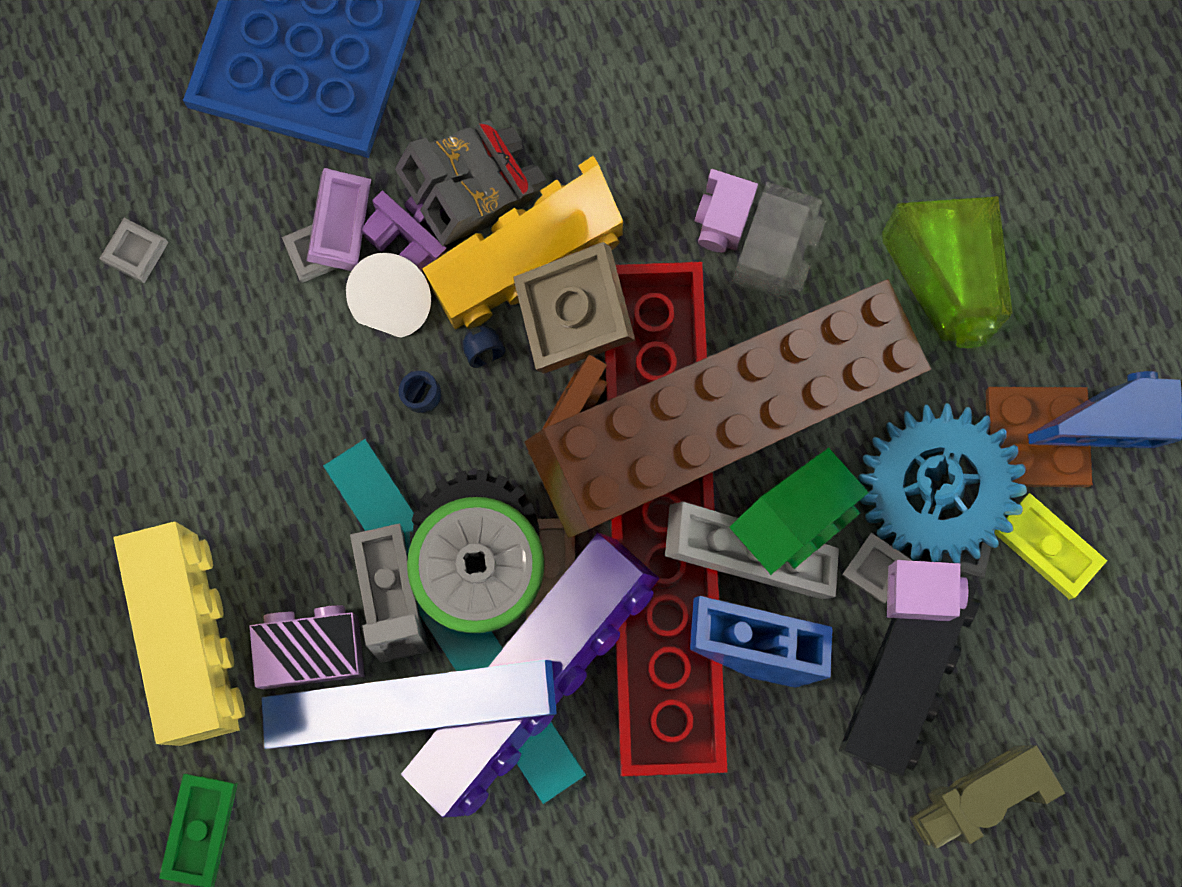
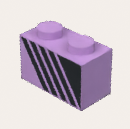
M336 605L314 609L315 617L295 619L294 612H278L264 615L263 624L249 625L255 687L264 690L364 677L359 617L352 612L345 613V606Z

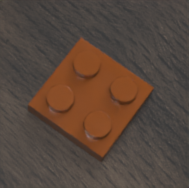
M589 354L574 372L542 429L594 407L608 383L600 378L607 364Z
M988 387L985 390L986 415L991 419L988 435L990 436L1002 428L1005 429L1007 437L1000 448L1016 445L1019 449L1018 455L1008 464H1023L1026 468L1025 473L1012 482L1024 484L1026 487H1090L1093 485L1091 446L1031 445L1028 439V434L1087 401L1088 387Z

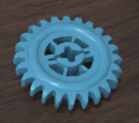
M949 403L944 405L941 417L935 419L930 407L924 405L922 422H917L908 411H905L904 421L906 429L904 430L888 422L886 428L892 440L887 442L878 437L872 439L874 447L881 455L863 456L864 463L872 468L874 473L860 474L858 476L861 484L873 488L860 500L862 504L876 506L873 510L866 513V521L869 523L884 522L877 530V537L886 539L895 535L896 538L892 547L899 552L908 545L912 546V561H919L925 552H930L932 562H941L943 554L948 553L953 563H961V553L965 549L975 559L981 557L979 543L982 541L990 547H998L999 542L994 531L999 530L1005 533L1013 531V526L1005 518V515H1020L1023 512L1022 506L1012 501L1011 498L1020 497L1027 493V487L1024 484L1012 482L1025 473V466L1023 464H1008L1018 455V446L1012 445L1007 448H1000L1007 437L1006 430L1002 428L989 436L990 417L984 416L974 426L972 425V410L970 407L965 408L958 420L953 419ZM935 452H944L943 455L929 457L927 460H924L922 458L925 455L932 454ZM962 458L967 459L971 463L977 474H963L960 466ZM916 462L920 466L917 473L918 482L905 487L906 476ZM948 469L950 484H943L941 489L936 491L934 497L932 480L939 481L942 474H946ZM980 483L978 496L971 508L968 509L962 501L965 494V485ZM921 494L922 499L925 501L921 514L915 511L906 496ZM935 502H936V506H935V509H934V511H933V514H930V512H931V510H932V508H933V506H934V504H935ZM956 506L962 512L958 517L940 520L943 510Z

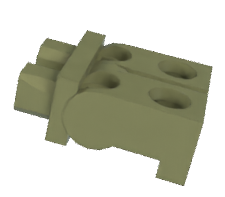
M1037 745L1014 746L966 774L949 787L939 786L927 793L933 804L909 818L922 841L927 846L932 844L937 849L953 839L972 844L984 837L979 827L989 828L997 825L1004 819L1007 809L1025 799L1028 802L1048 804L1065 794Z

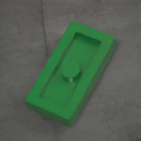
M183 774L159 879L200 887H215L238 783L193 774Z

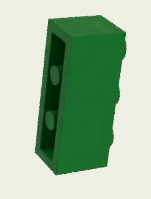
M828 447L761 496L729 528L770 575L787 562L793 569H796L861 514L855 505L869 492Z

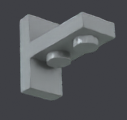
M401 524L350 534L367 624L362 625L367 648L380 663L430 652L427 634L421 624L418 603L409 583L407 571L408 553Z

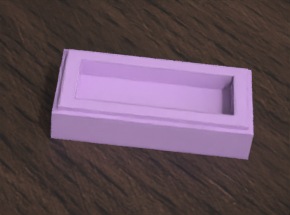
M327 168L323 169L306 261L352 271L358 264L363 235L361 229L365 222L371 179Z

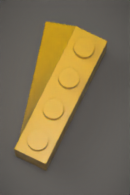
M594 156L578 165L583 174L567 185H561L558 180H555L540 190L542 196L535 202L534 207L528 211L513 208L499 217V220L491 228L493 234L487 238H484L481 233H475L422 268L432 292L454 329L464 324L467 329L483 324L492 316L491 309L505 301H508L510 305L518 304L519 299L514 276L602 242L610 246L611 250L619 244L618 237L623 235V220Z

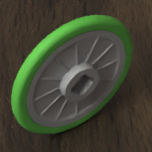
M486 497L458 499L435 510L416 531L408 553L407 571L409 583L420 606L438 623L450 629L466 633L494 631L518 619L535 600L544 575L543 548L531 523L512 506ZM484 555L486 570L483 573L468 574L466 558Z

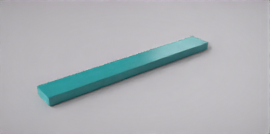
M366 439L323 465L364 530L368 531L400 523L404 532L407 553H409L411 545L410 532H413L414 526L411 520L414 512ZM418 603L420 616L456 671L489 667L503 648L492 631L466 633L450 629L430 617ZM552 722L538 735L530 736L518 750L521 753V757L517 765L542 804L586 775Z

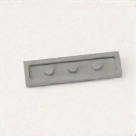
M686 502L670 505L665 550L666 557L818 599L836 597L839 548L824 544L796 569H793L787 562L770 575L729 528L738 518Z

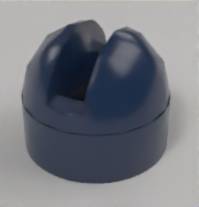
M480 325L481 332L473 335L469 330L464 337L463 351L469 365L473 368L487 364L478 357L484 351L492 349V361L501 358L506 352L500 336L490 327Z
M413 371L402 379L399 385V397L411 411L424 414L433 411L440 403L442 396L441 388L430 373L426 371ZM426 386H432L424 401L417 403L423 396Z

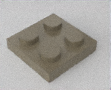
M606 243L596 244L513 277L537 371L545 374L586 359L589 354L594 356L635 341L612 250Z

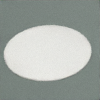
M392 253L370 255L353 268L347 280L346 298L348 307L353 317L360 324L401 338L418 330L429 314L431 307L429 284L421 270L410 260Z

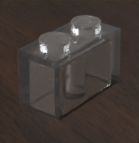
M767 181L732 283L784 301L788 300L792 288L802 291L811 263L802 260L807 244L817 247L826 222L825 218L817 216L823 200Z

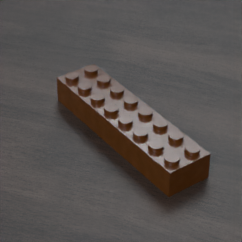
M886 279L546 427L524 441L565 532L568 538H571L931 370L889 279Z

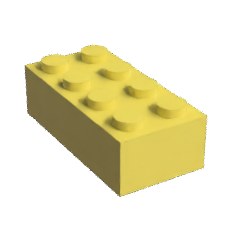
M176 521L113 537L156 744L182 746L240 731L238 719L245 717L244 702L239 688L231 689L227 669L234 667V657L228 638L220 639L216 619L223 618L224 613L218 590L216 588L209 589L205 570L213 568V560L207 541L205 539L199 541L197 534Z

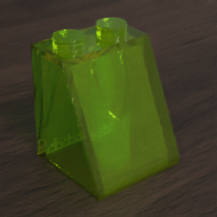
M999 197L897 203L882 231V241L942 342L956 341L958 348H975L987 344L986 338H991L1013 314Z

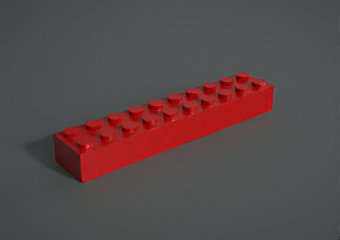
M702 262L616 265L635 341L604 352L605 364H607L605 368V381L608 382L606 385V401L707 358ZM713 472L611 519V537L617 539L660 578L651 589L654 594L647 606L636 615L630 614L618 629L620 637L615 643L620 776L728 773L722 664L690 650L693 600L697 596L719 600L718 571L665 556L669 508L671 504L686 502L715 511Z

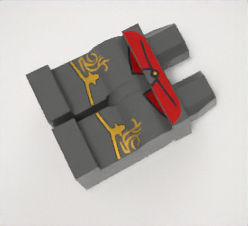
M490 120L478 123L476 128H466L454 133L450 137L430 143L427 138L409 142L395 168L416 205L424 203L420 211L442 247L493 226L499 220V217L513 208L517 210L523 209L528 201L540 194V190L544 188L547 181L538 166L532 164L520 168L514 158L518 157L523 148L522 140L514 127L495 129ZM417 169H420L425 177L423 184L416 178L415 171ZM443 208L451 219L448 225L442 221L440 216V210Z

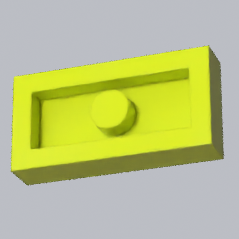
M1028 493L1018 503L1022 506L1023 512L1020 515L1006 516V519L1013 526V531L1005 533L995 530V535L1064 596L1071 600L1081 592L1107 560L1031 493Z

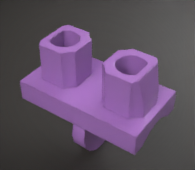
M383 190L372 200L376 211L370 216L361 231L366 240L377 250L382 252L400 235L409 245L399 255L414 263L422 273V268L447 252L446 247H442L440 242L427 231L428 229L432 231L420 211L423 203L416 205L412 196L406 201L404 206L414 214L411 217ZM444 208L440 210V216L442 215Z

